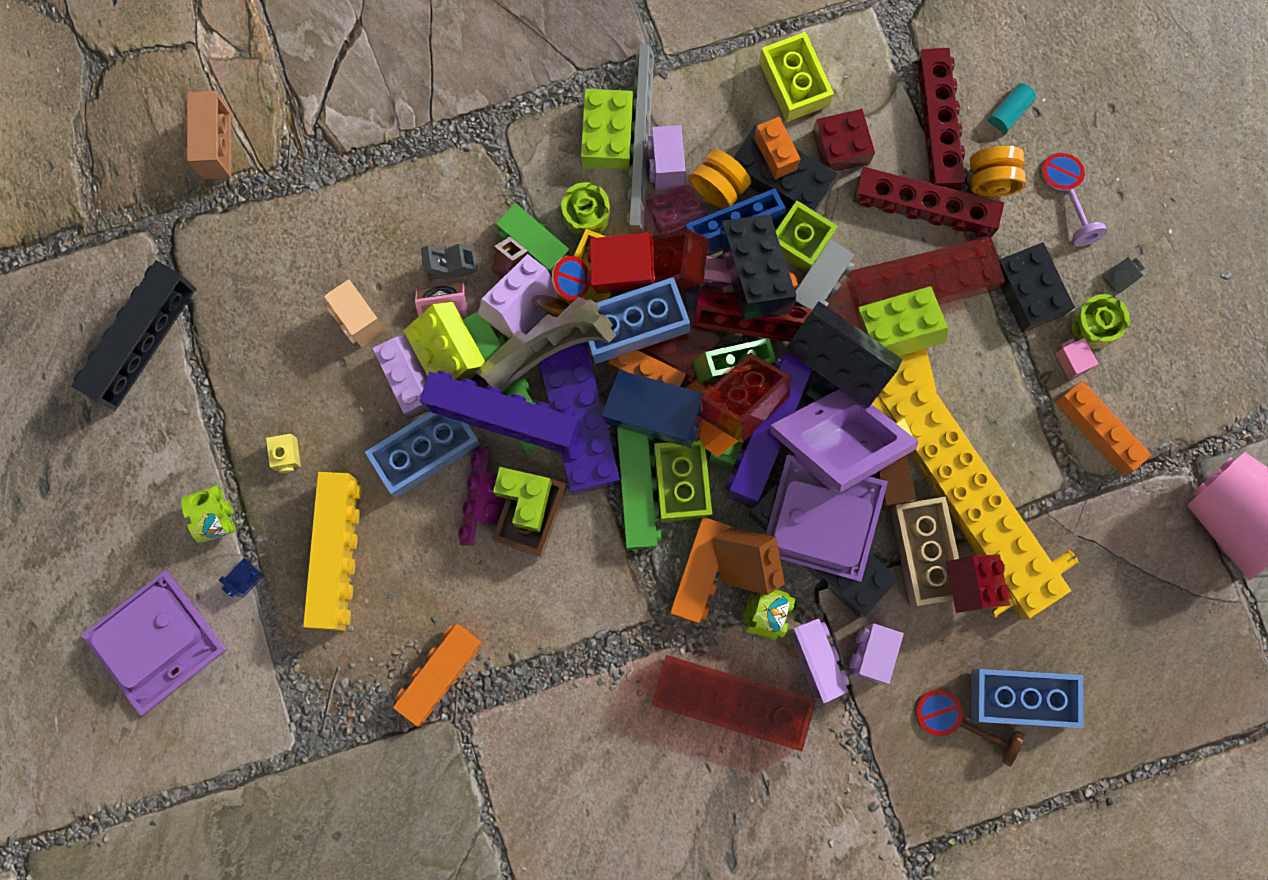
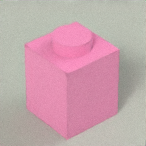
M1075 338L1062 343V349L1055 353L1068 379L1078 376L1098 365L1085 338L1077 342Z

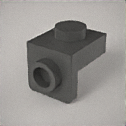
M1129 256L1104 274V276L1117 293L1120 294L1145 275L1142 272L1145 267L1137 257L1132 259Z

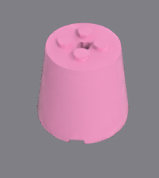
M1244 452L1236 460L1230 457L1205 483H1202L1193 492L1196 497L1187 506L1248 580H1251L1268 567V467Z

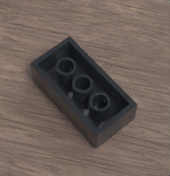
M754 125L734 157L750 176L751 184L749 187L761 194L775 188L785 208L788 210L792 208L796 201H799L816 212L834 184L838 172L796 149L800 157L797 170L774 179L754 139L757 128Z
M771 215L722 221L719 242L743 320L792 313L797 295Z
M819 301L784 349L867 408L870 407L892 379L903 360Z

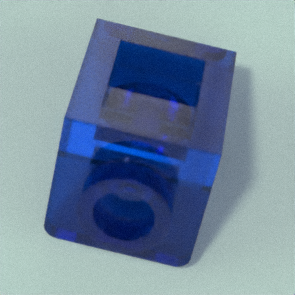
M243 558L226 577L222 576L219 581L224 585L222 590L230 597L244 598L264 577V574L246 558Z

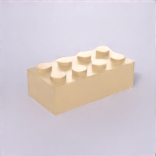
M946 497L895 505L890 509L910 608L952 601L953 596L946 561L959 559Z

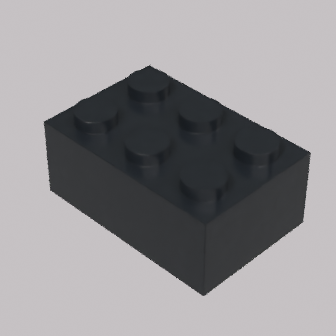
M1044 242L1001 258L991 268L1022 333L1063 317L1075 308Z

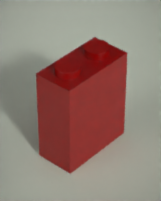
M649 232L590 238V248H587V260L591 263V271L587 272V280L589 286L593 287L596 294L632 291L655 284L654 245Z

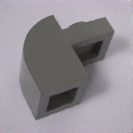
M456 244L447 249H440L429 245L421 248L424 272L432 273L433 279L458 278L478 271L475 248Z

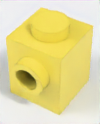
M286 434L266 438L270 468L278 471L279 474L293 472V468L301 467L298 441L295 436Z

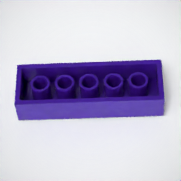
M586 342L575 344L558 351L540 362L550 408L558 412L561 409L572 411L575 413V417L579 419L580 429L571 456L562 454L572 496L620 484L607 425L601 416L603 409Z
M788 352L785 353L783 359L778 357L770 375L774 380L768 381L761 397L765 402L764 404L759 403L752 420L756 423L755 427L750 425L743 444L747 445L746 449H740L734 467H737L736 473L731 471L724 489L728 490L727 498L754 508L760 499L782 445V442L770 433L771 425L795 412L812 371L810 367Z
M438 371L437 374L429 372L419 400L427 412L571 456L580 429L579 419L575 417L574 412L566 409H561L558 412L550 409V405L539 401L532 404L526 402L525 397L517 394H511V396L503 395L500 389L492 386H487L484 389L476 386L477 383L469 379L462 378V381L452 379L451 374L443 371Z

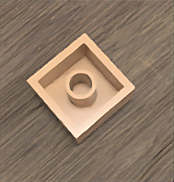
M349 279L324 296L329 302L325 307L352 344L358 342L362 348L386 332Z

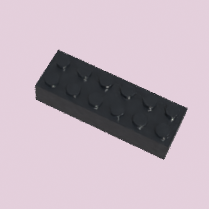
M155 260L153 265L146 269L144 278L139 286L132 290L127 304L118 311L112 326L104 332L98 347L89 354L88 362L84 368L75 375L74 383L71 387L116 412L197 288L180 273Z
M780 481L749 513V516L766 532ZM870 552L861 582L804 566L859 618L865 617L899 579Z

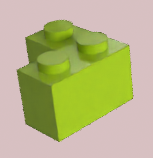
M499 467L493 492L498 497L518 501L512 522L513 525L540 532L552 484L550 478Z

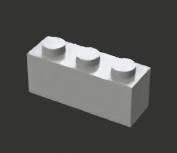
M830 239L795 291L797 297L794 306L813 309L818 301L828 306L829 303L826 302V299L830 294L834 296L842 285L838 282L842 275L847 277L855 265L851 262L855 254Z

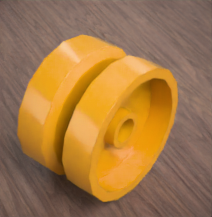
M1014 146L989 147L977 151L969 158L970 171L974 174L971 178V188L974 195L986 198L1003 197L1016 194L1026 187V174L1022 170L1025 166L1022 149Z
M711 149L703 158V165H697L688 177L695 191L708 203L721 210L732 206L738 199L737 195L743 194L751 184L750 176L740 163L718 149Z

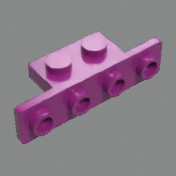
M487 446L477 447L471 455V475L466 483V488L468 489L467 499L462 507V513L464 514L463 523L458 531L459 545L461 546L474 545L477 522L497 526L503 510L505 498L498 497L493 492L498 474L486 471L490 450Z

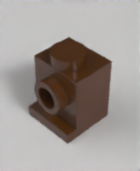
M508 237L494 246L493 250L496 253L493 257L492 271L503 278L527 255L528 250L513 238Z

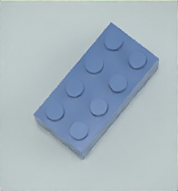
M674 277L596 303L600 308L598 313L606 316L613 324L611 329L616 336L609 343L604 341H588L594 362L597 364L689 333L690 321Z
M428 412L365 451V454L390 494L397 498L481 445L468 424Z
M971 669V721L1083 728V675Z

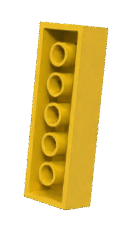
M318 472L304 628L346 631V625L349 626L351 611L347 609L348 600H351L353 596V585H350V576L355 572V559H352L353 549L357 548L358 542L357 534H354L355 524H358L360 519L357 499H361L362 485L349 473Z

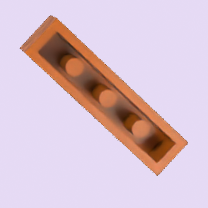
M1083 380L1071 387L1055 401L1061 410L1122 476L1135 471L1151 456L1147 449Z
M702 517L670 615L699 624L701 619L706 620L710 609L706 602L709 595L714 596L718 582L714 581L716 572H720L713 538L732 526Z
M456 624L455 627L450 625L442 635V638L445 640L439 648L434 646L426 656L429 661L423 669L419 666L410 677L413 681L407 689L403 687L394 698L397 703L393 708L417 727L424 723L484 643L460 624Z

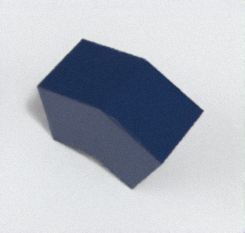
M686 281V309H696L699 289L702 290L701 281Z

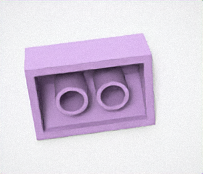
M527 254L482 298L478 315L509 339L517 331L526 335L547 313L533 303V297L535 295H547L558 299L547 268Z
M406 335L394 337L373 347L374 353L404 415L410 419L425 412L426 409L419 400L428 376Z
M819 619L787 630L796 652L800 655L799 661L816 703H826L849 692L847 689V685H849L848 677L845 671H840L838 667L839 655L834 646L830 647L827 639L830 634L825 622L821 623Z

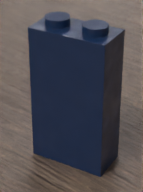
M618 370L601 416L609 425L691 448L693 441H697L701 431L699 425L701 419L707 416L709 403H707L704 393Z

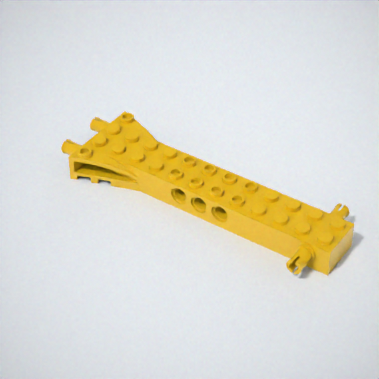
M926 348L901 355L899 357L903 360L898 371L872 405L894 422L902 419L906 421L913 437L918 440L917 449L910 452L909 455L938 498L946 497L950 516L977 555L1000 554L1005 566L1006 586L1010 591V606L995 608L989 613L996 618L999 614L1012 607L1020 620L1030 619L1071 592L1061 574L1077 565L1079 561L1077 557L1070 559L1075 556L1070 550L1054 561L1049 559L937 395Z

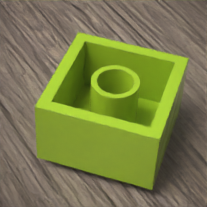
M796 201L776 230L785 260L803 272L808 273L829 240L834 236L838 226L799 201Z

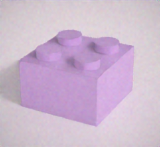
M682 126L652 127V136H647L650 183H654L655 191L683 189L686 170Z
M874 623L865 625L863 629L860 628L856 637V643L859 646L856 654L852 653L849 661V668L852 669L850 674L878 684H890L904 633Z

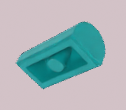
M1019 83L987 121L1006 135L1036 100L1035 91L1027 84Z

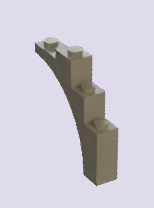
M578 297L557 318L547 314L526 335L517 331L475 373L487 386L495 387L502 392L530 368L560 350L587 341H604L609 343L616 336L611 329L613 324L606 316L598 313L600 308L593 300H585Z

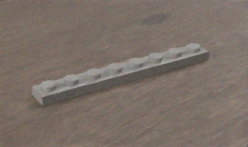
M649 44L640 45L639 54L636 55L638 76H635L634 80L635 90L637 91V98L633 100L636 120L632 121V133L635 135V138L630 148L633 165H630L629 168L632 188L628 189V200L631 203L630 211H627V224L630 225L635 234L644 233L648 177L647 136H650L654 54Z

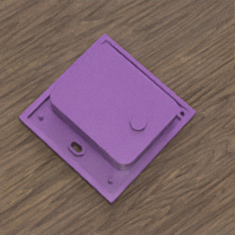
M841 389L775 422L770 428V433L795 453L796 461L831 491L840 493L914 451L918 446V440L872 404L867 408Z
M787 455L766 535L776 537L781 560L861 582L888 481L868 477L841 493L833 492L796 461L794 456Z
M163 571L82 634L84 640L141 716H145L227 651L226 647L168 571ZM179 668V672L174 675V671Z

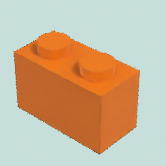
M780 117L757 125L754 139L774 179L796 171L800 157Z

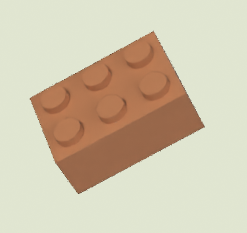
M217 91L187 92V101L184 102V111L187 116V124L184 125V134L187 139V147L184 148L186 162L192 166L193 170L197 172L202 180L231 178L230 109Z

